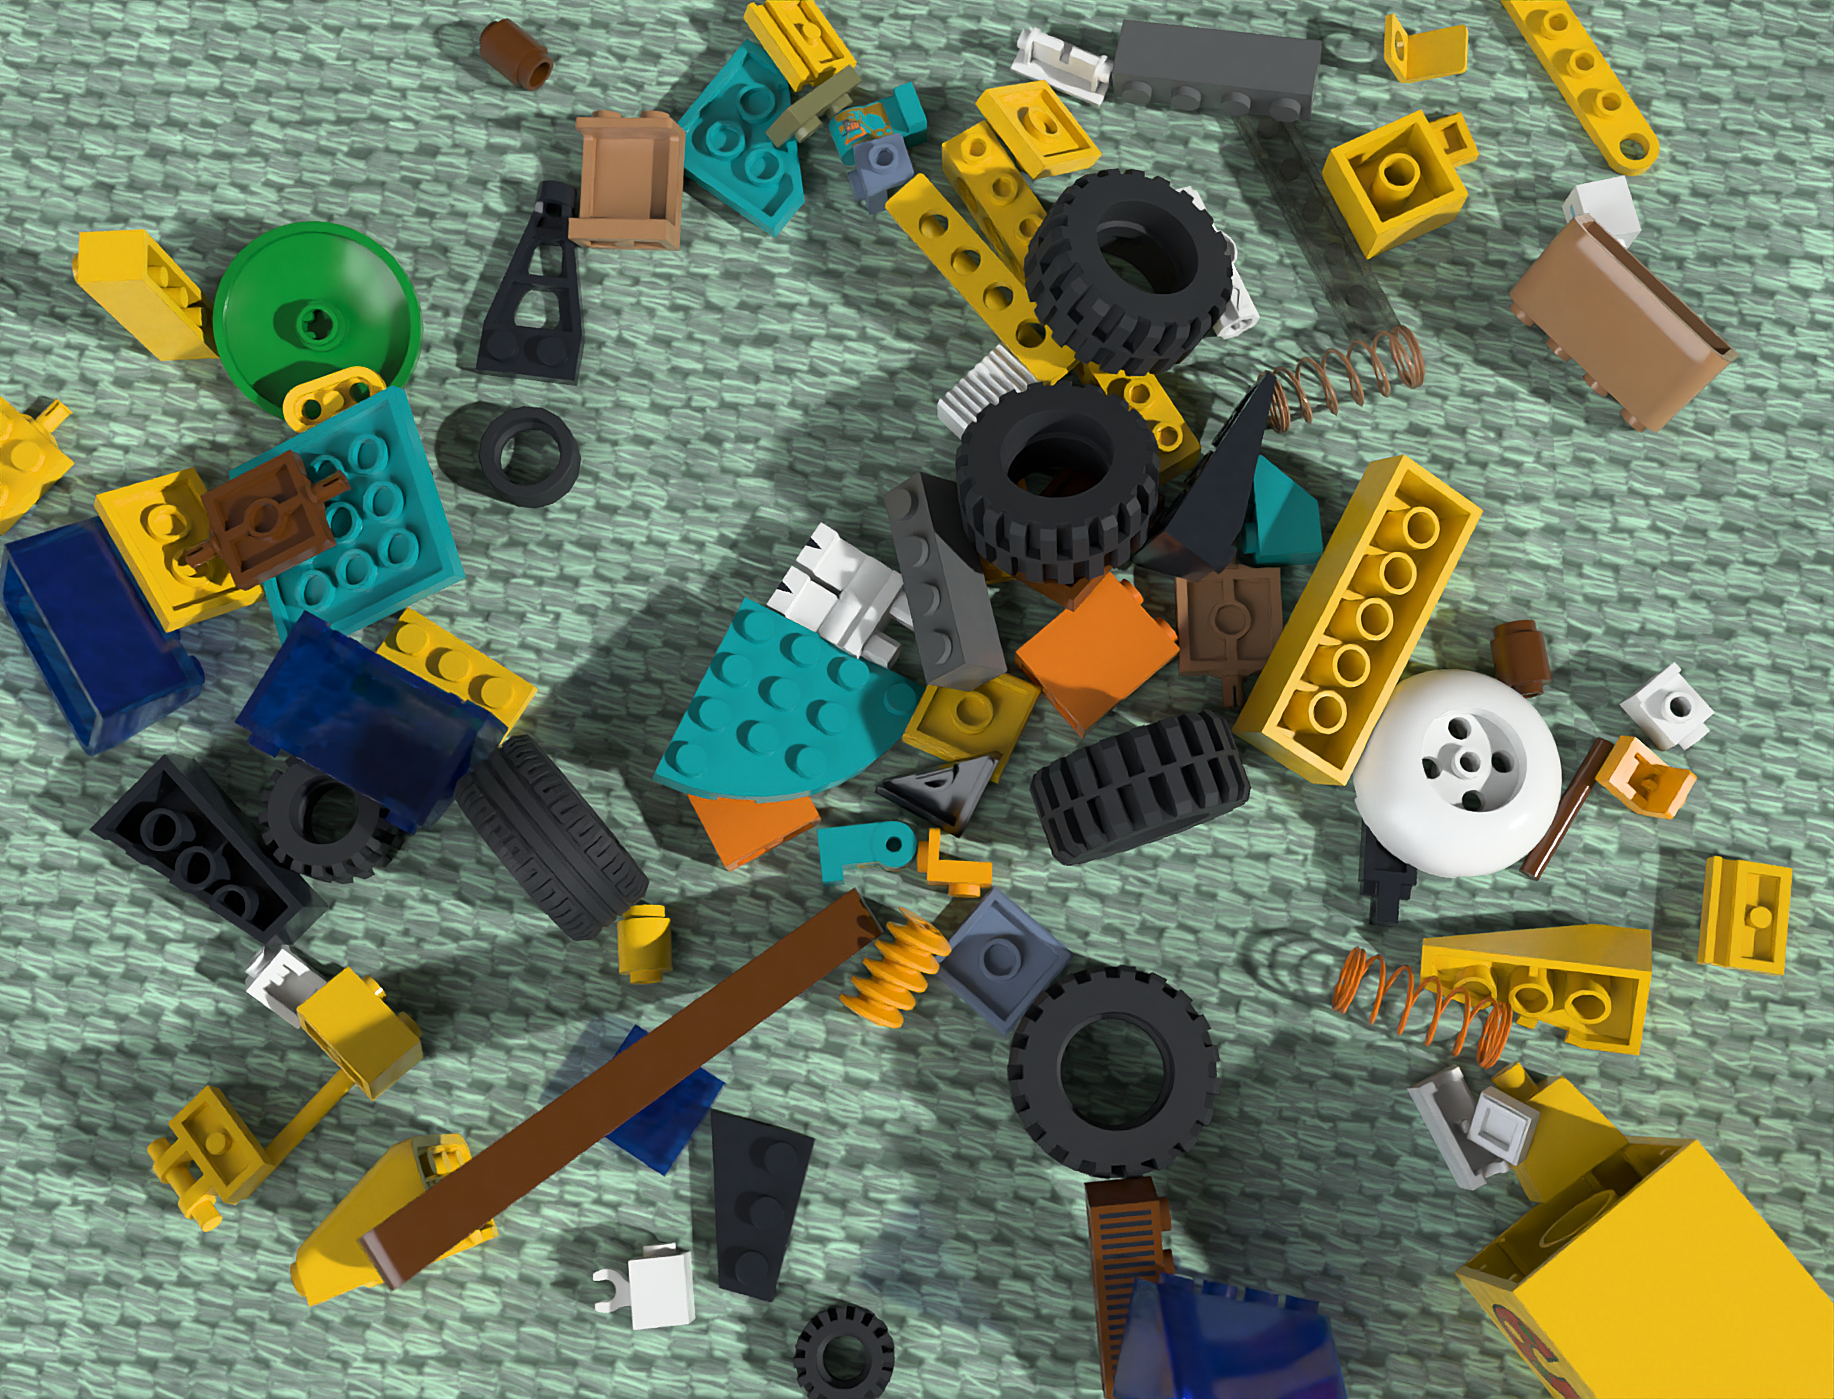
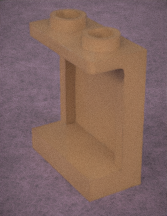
M597 110L592 112V117H577L575 129L583 135L584 139L580 218H569L568 238L585 249L680 251L686 132L670 118L669 114L661 111L640 112V118H622L620 113L614 111Z

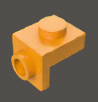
M1624 735L1619 737L1595 777L1596 781L1638 815L1668 820L1672 819L1683 806L1690 789L1697 779V776L1689 769L1669 767L1636 737Z
M940 828L929 829V841L919 840L917 872L927 873V886L948 887V896L962 898L980 897V889H991L992 862L939 860Z

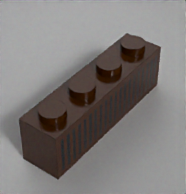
M1152 1176L1084 1182L1104 1399H1175L1174 1388L1183 1387L1184 1382L1179 1352H1171L1170 1336H1179L1180 1331L1175 1300L1167 1301L1166 1284H1175L1171 1248L1163 1249L1162 1232L1171 1231L1167 1196H1157Z

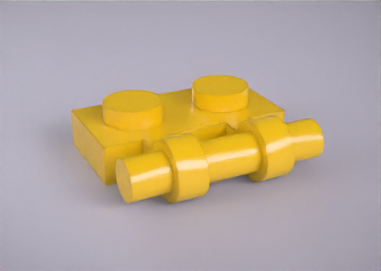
M207 1085L168 1122V1125L178 1137V1140L172 1146L165 1137H160L151 1142L147 1147L148 1154L155 1162L153 1165L154 1173L163 1184L171 1185L180 1198L178 1207L189 1220L195 1219L204 1232L213 1230L222 1221V1216L214 1206L218 1195L224 1203L236 1205L276 1167L220 1088ZM192 1160L195 1161L204 1174L197 1181L189 1171Z

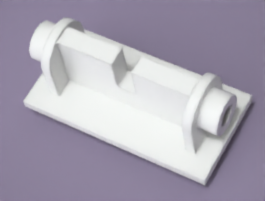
M1034 27V29L1030 28L1029 30L1024 28L1017 43V48H1020L1010 71L1034 81L1046 80L1053 89L1097 107L1101 106L1113 80L1112 70L1114 61L1109 60L1108 56L1096 55L1042 33L1037 27Z

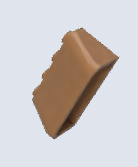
M1589 213L1574 216L1509 291V295L1514 301L1509 306L1513 314L1529 327L1536 323L1550 336L1546 340L1548 347L1566 362L1573 358L1586 371L1583 375L1585 382L1602 397H1606L1610 393L1624 407L1620 411L1621 416L1628 424L1641 433L1646 428L1656 433L1661 430L1740 355Z

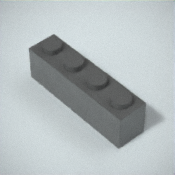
M1123 19L1112 70L1114 96L1121 97L1126 102L1135 105L1153 102L1170 104L1186 111L1205 108L1221 110L1223 113L1231 116L1256 114L1271 116L1273 119L1281 122H1292L1297 119L1310 121L1320 70L1322 41Z
M918 472L883 494L926 684L969 692L1007 672L979 554L976 551V544L968 540L963 529V522L959 512L957 482Z

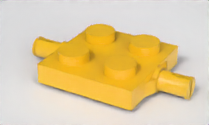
M0 396V535L2 536L75 464L59 448L55 437L51 434L73 413L57 398L34 419L31 416L20 413L11 403Z

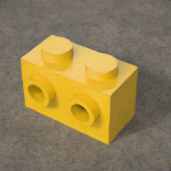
M347 966L298 1006L296 1011L301 1027L373 1102L423 1059L420 1040L423 1033L407 1013L402 1011L396 1015L384 1003L387 996L372 977L365 975L363 978H360Z

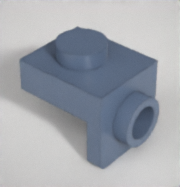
M895 133L853 146L855 170L848 172V178L855 201L865 199L869 215L885 211V203L888 201L887 189L907 184L914 178V170L903 137L900 133Z

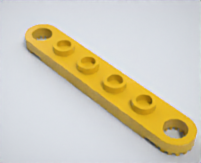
M1500 0L1609 166L1615 172L1625 176H1637L1646 172L1659 155L1660 145L1658 138L1566 0ZM1626 140L1637 141L1643 147L1644 158L1640 160L1626 158L1620 150V143Z

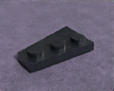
M711 1111L719 1288L772 1303L816 1138Z

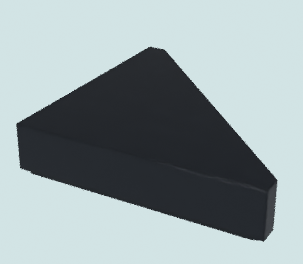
M996 750L886 778L879 783L875 793L960 839L1003 754Z

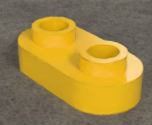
M360 366L349 367L291 389L283 402V415L293 430L302 433L359 403L353 397V390L356 385L366 384L370 389V397L387 387L382 377L375 371ZM312 400L317 401L322 409L320 416L315 420L309 419L305 414V406Z

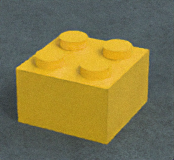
M1421 109L1330 149L1320 175L1325 188L1365 261L1454 221L1469 195Z

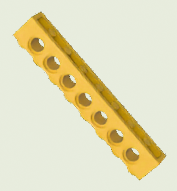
M983 120L942 144V170L1002 262L1026 288L1025 282L1028 278H1025L1023 271L1024 258L1029 252L1028 245L1033 235L1047 216V213L987 122ZM1092 361L1089 364L1079 362L1072 368L1084 387L1086 383L1098 386L1103 389V395L1108 397L1114 393L1129 403V411L1132 409L1137 410L1148 422V429L1154 433L1158 444V457L1160 458L1159 487L1196 466L1202 446L1154 374L1148 372L1145 376H1125L1124 370H1120L1117 374H1110L1100 371V365Z

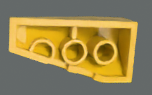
M1585 924L1423 938L1420 984L1425 979L1435 975L1439 977L1441 982L1442 996L1447 997L1452 990L1464 986L1469 992L1471 1007H1475L1481 1000L1491 996L1495 998L1497 1004L1501 1001L1511 1004L1512 1010L1518 1013L1516 1024L1533 1030L1538 1020L1567 1030L1564 1042L1583 1049L1639 1056L1652 976L1651 930ZM1432 980L1424 989L1437 993V984ZM1459 991L1452 999L1465 1004V994ZM1486 1002L1479 1010L1490 1007L1492 1003Z

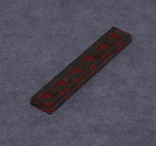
M1256 114L1231 116L1350 344L1353 340L1360 339L1369 346H1372L1374 338L1379 331L1390 333L1393 327L1398 326L1400 322L1293 121L1281 122L1273 119L1271 116ZM1381 336L1378 339L1377 343L1382 342L1390 337ZM1356 344L1353 347L1355 353L1366 349L1361 344Z

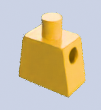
M1515 1061L1501 1069L1491 1078L1498 1090L1540 1112L1526 1159L1517 1166L1511 1164L1530 1201L1548 1202L1629 1143L1627 1138L1562 1075L1548 1076L1536 1085L1520 1062Z

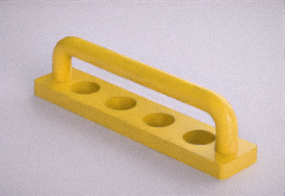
M917 174L885 203V208L889 215L1037 382L1043 381L1044 386H1053L1057 380H1060L1081 362L1074 358L1076 352L1067 345L1061 348L1051 338L1053 331L1048 325L1044 326L1046 329L1044 340L1029 323L1041 324L1034 312L1037 306L1036 302L1029 301L1027 290L924 174ZM933 215H943L948 219L947 230L942 227ZM966 250H972L980 254L981 261L979 267L967 255ZM1004 286L1012 290V303L1009 302L997 287Z

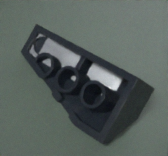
M1268 371L1247 391L1213 439L1211 445L1216 450L1214 452L1209 450L1183 481L1191 487L1189 491L1183 489L1171 505L1164 508L1156 519L1154 527L1148 531V539L1139 550L1134 552L1129 561L1138 567L1196 583L1212 571L1220 574L1228 566L1237 552V548L1232 543L1243 526L1277 379L1276 376Z

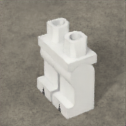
M821 522L796 559L799 570L791 566L766 605L768 609L820 634L821 638L854 658L859 659L862 656L869 662L891 670L903 648L902 644L884 634L883 631L891 619L914 631L902 575L895 570L892 571L882 562L866 555L844 541L836 531Z

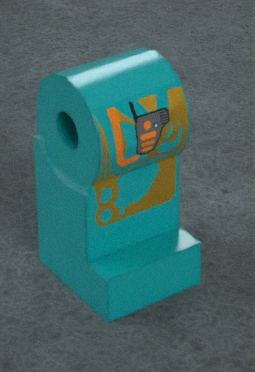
M912 81L893 88L892 96L863 107H852L839 112L831 119L828 125L840 159L847 166L855 165L853 146L895 133L902 135L906 149L927 142V119Z
M888 821L817 829L822 883L824 887L845 885L843 870L879 866L886 871L898 872L912 864L916 856L917 840L915 834L909 826L902 822Z

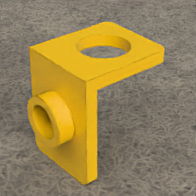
M1394 13L1385 16L1384 59L1400 83H1414L1456 75L1467 70L1468 29L1465 25L1461 24L1407 35Z

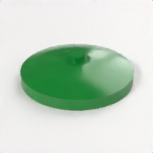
M302 221L276 227L263 233L246 245L232 260L216 292L213 307V333L219 357L227 374L250 401L265 412L282 420H285L283 415L284 399L288 392L298 385L349 367L360 366L378 373L384 380L387 388L394 385L404 389L414 373L421 354L424 330L423 315L417 292L410 277L401 264L383 246L357 230L343 225L321 221ZM364 383L356 385L353 390L354 399L357 402H361L369 398V387ZM315 400L308 402L305 406L306 416L311 420H315L320 416L322 411L320 404Z

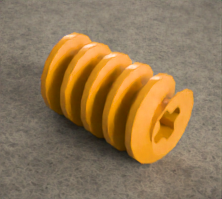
M899 906L898 909L907 920L906 924L902 925L889 921L886 925L895 937L894 942L890 943L877 939L874 943L884 956L882 960L879 961L865 957L862 961L872 974L870 978L867 979L853 975L850 979L860 992L858 996L842 992L839 995V999L862 1018L875 1025L891 1028H900L903 1024L904 1018L898 1008L912 1010L915 1006L916 1000L909 990L915 992H924L928 983L921 972L936 974L940 965L932 954L948 956L952 949L943 934L931 923L914 912Z

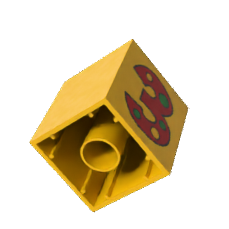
M1625 1136L1629 1141L1628 1144L1548 1202L1536 1204L1454 1272L1555 1399H1834V1303L1697 1139Z

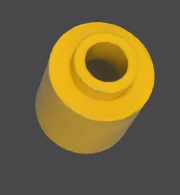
M663 905L630 906V909L622 914V920L617 922L619 974L630 975V984L663 982L662 973L673 971L671 919L665 918V906Z

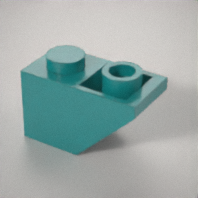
M1259 455L1247 504L1249 522H1244L1241 530L1243 552L1252 553L1254 568L1315 564L1323 553L1318 501L1265 457Z

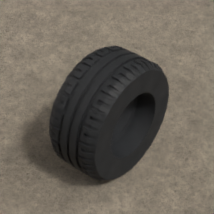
M528 734L511 736L502 744L501 749L496 748L487 755V760L482 759L473 767L474 770L472 772L468 771L458 779L453 796L467 819L493 853L549 918L572 940H592L602 931V927L607 928L616 920L617 915L621 916L630 909V904L637 903L646 895L650 881L616 836L542 748Z

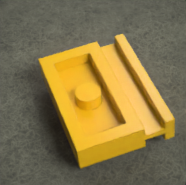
M765 0L764 4L758 6L755 2L748 4L743 16L744 20L795 92L801 91L803 86L811 84L812 87L821 85L849 64L853 69L855 68L857 61L813 0Z
M1719 856L1706 858L1697 964L1714 965L1721 968L1769 976L1784 975L1793 868L1745 860H1729Z

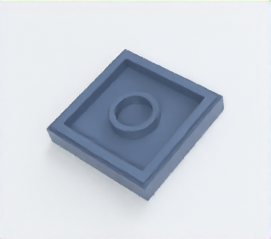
M993 885L948 937L947 941L952 947L948 956L933 955L940 965L938 972L934 975L1006 1037L1034 1000L1047 989L1075 954Z

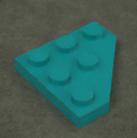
M746 39L677 122L686 132L684 175L773 238H776L805 202L796 138H791L777 148L765 133L781 114L791 106L789 84L769 54L749 39Z

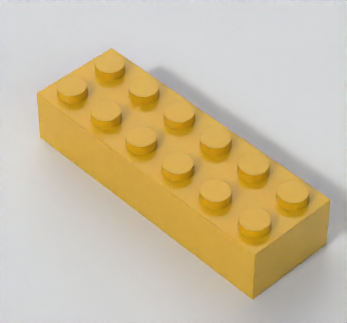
M1405 454L1370 461L1231 732L1312 784L1345 786L1483 510Z

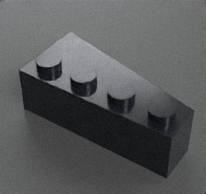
M164 754L89 829L102 839L110 840L124 849L126 855L140 864L148 865L168 878L169 883L184 893H191L209 905V909L264 945H293L330 908L299 873L290 870V866L280 863L273 856L276 849L265 844L262 832L195 759Z

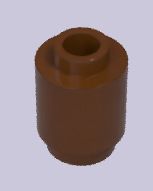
M509 18L493 21L482 31L479 39L480 57L517 88L525 87L529 91H534L546 82L553 69V60L548 56L547 48Z
M1517 620L1495 626L1492 629L1494 639L1490 641V648L1496 679L1517 691L1525 699L1543 695V686L1552 683L1553 680L1544 635L1542 631H1537L1535 620Z

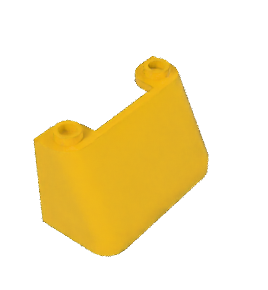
M458 1133L418 1135L393 1144L297 1249L296 1261L290 1265V1275L297 1293L301 1297L306 1296L309 1307L328 1301L363 1285L372 1288L384 1283L356 1240L472 1159L469 1147L462 1135ZM494 1219L490 1220L434 1262L498 1237L499 1234Z

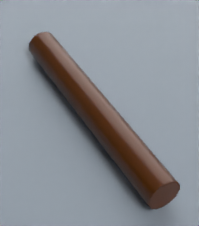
M1596 738L1560 799L1552 824L1540 842L1529 852L1519 872L1534 881H1539L1596 783L1595 777L1615 746L1613 743L1604 738Z

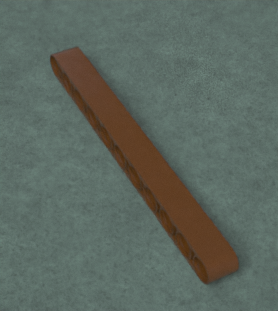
M854 887L357 1239V1243L390 1292L394 1291L875 940L886 930L856 887Z

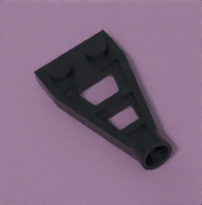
M545 180L538 184L534 211L483 323L475 368L481 375L572 386L578 385L585 344V329L578 247L575 242L568 238L569 218H575L574 212L578 191L569 184L554 180ZM548 213H555V214H562V215H561L560 217L553 218V217H550V216L548 215ZM538 245H551L562 248V269L559 277L529 274L531 262ZM534 290L551 292L556 295L560 318L556 328L551 330L516 325V312L523 297L528 292Z

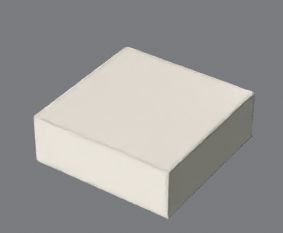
M1490 1086L1481 1092L1467 1139L1517 1166L1526 1159L1540 1112Z

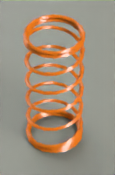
M1356 946L1351 950L1341 970L1339 982L1335 987L1332 999L1333 1011H1338L1340 1014L1346 1013L1362 976L1368 967L1378 959L1380 961V979L1374 1007L1368 1020L1370 1025L1374 1024L1382 999L1396 977L1403 970H1407L1409 974L1407 999L1403 1015L1396 1030L1397 1035H1402L1410 1008L1424 987L1433 980L1437 984V999L1433 1021L1425 1037V1046L1427 1047L1431 1044L1439 1017L1450 1000L1459 991H1462L1465 994L1464 1021L1462 1030L1454 1044L1452 1054L1454 1058L1459 1055L1469 1024L1478 1010L1489 1001L1493 1004L1494 1008L1483 1027L1482 1037L1477 1046L1476 1061L1480 1068L1483 1067L1486 1070L1494 1066L1509 1036L1513 1018L1511 1004L1504 1001L1497 1004L1495 998L1490 996L1481 1000L1470 1013L1471 1001L1467 988L1460 986L1452 990L1442 1002V985L1439 977L1435 975L1425 979L1413 994L1414 975L1409 965L1398 968L1384 986L1386 965L1383 956L1377 954L1365 963L1366 951L1364 948L1360 949L1359 946ZM1345 977L1344 984L1341 987L1342 980ZM1487 1031H1488L1487 1039H1486L1485 1042H1484L1485 1035H1486V1033H1487Z

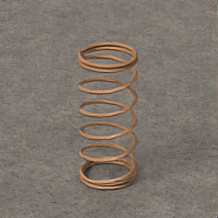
M1399 324L1394 326L1390 333L1379 331L1374 338L1372 348L1360 339L1353 340L1348 347L1346 357L1338 350L1328 348L1322 357L1321 367L1311 358L1302 357L1297 364L1295 376L1285 367L1276 366L1272 372L1269 370L1260 371L1257 381L1268 371L1274 376L1278 371L1285 372L1296 387L1302 416L1305 422L1311 425L1313 420L1312 411L1305 392L1300 385V369L1304 362L1311 363L1321 375L1327 406L1330 412L1336 416L1339 411L1338 402L1332 385L1325 374V363L1330 353L1337 354L1345 363L1353 399L1361 407L1365 401L1364 393L1358 376L1351 365V352L1356 344H1361L1371 354L1372 367L1376 375L1378 389L1382 396L1386 398L1390 395V384L1385 369L1376 354V345L1381 336L1390 337L1389 344L1392 359L1399 371L1401 380L1407 387L1413 390L1416 387H1421L1425 379V365L1416 337L1407 326ZM1399 332L1403 335L1409 346L1415 365V372L1405 348L1399 341ZM1402 355H1403V357H1404V359H1405V362H1406V364H1407V366H1408L1409 373L1407 372V370H1406V368H1405V366H1404V363H1403V361H1402ZM1398 360L1400 361V364L1404 370V374L1401 372ZM1377 366L1382 375L1385 390L1383 388L1381 381L1379 380ZM1352 377H1353V380H1354V382H1355V384H1356L1357 391H1358V394H1359V398H1358V395H1357V393H1356V390L1354 389ZM1276 379L1271 401L1275 415L1270 405L1269 410L1272 419L1268 414L1267 421L1274 432L1282 435L1283 432L1287 433L1290 427V413L1282 386L1278 379ZM1275 402H1277V406H1278V409H1279L1280 417H1279V415L1277 414V409H1276V404H1275Z

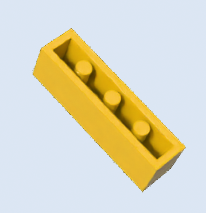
M145 229L79 232L78 253L73 255L72 270L77 284L160 361L220 358L213 333V302Z

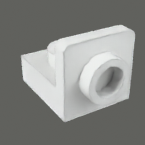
M264 945L255 953L244 969L249 974L245 979L246 992L297 1029L301 1027L296 1008L330 981L292 953L289 945H274L272 949Z

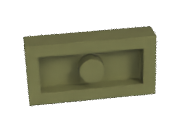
M849 64L788 107L765 133L777 148L793 137L799 143L803 142L823 124L819 118L826 115L831 121L835 115L846 110L853 103L848 94L862 79Z

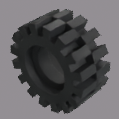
M838 1304L817 1313L804 1327L795 1346L796 1352L793 1362L794 1368L797 1369L798 1376L796 1379L800 1388L803 1386L806 1389L809 1399H878L884 1393L894 1370L895 1346L893 1338H891L888 1332V1327L883 1320L880 1321L875 1316L874 1312L869 1309H861L857 1307L858 1305L854 1304L839 1306ZM837 1336H852L858 1339L865 1348L867 1355L866 1366L858 1376L852 1379L834 1377L824 1364V1349L828 1342Z

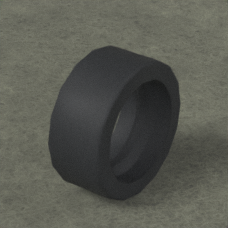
M522 406L511 409L493 420L481 438L478 454L483 475L502 499L517 507L536 509L554 504L570 492L579 477L581 456L576 439L559 416L540 407ZM538 430L550 435L558 444L560 452L559 464L554 472L542 482L528 486L519 485L511 481L503 472L501 465L502 450L506 443L518 433Z

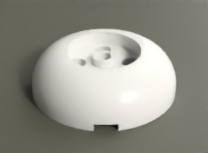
M1459 669L1427 671L1397 683L1352 771L1357 795L1354 799L1365 824L1368 825L1372 833L1377 837V840L1403 862L1423 872L1446 878L1493 874L1511 866L1526 856L1540 842L1552 824L1557 812L1562 788V770L1557 746L1547 724L1538 711L1522 695L1501 681L1481 673ZM1449 722L1456 724L1455 726L1460 737L1465 739H1456L1450 734L1448 730ZM1491 757H1499L1504 762L1506 773H1500L1494 769ZM1422 759H1430L1434 762L1431 768L1432 779H1427ZM1466 792L1477 795L1481 801V807L1474 812L1467 811L1463 807L1462 797Z

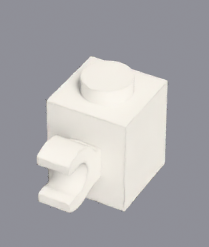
M675 1242L642 1246L643 1256L628 1260L629 1278L621 1270L612 1267L601 1269L593 1274V1281L610 1280L616 1287L615 1297L612 1300H603L595 1303V1310L609 1313L620 1307L631 1306L633 1330L690 1324L696 1319L690 1251L676 1253Z

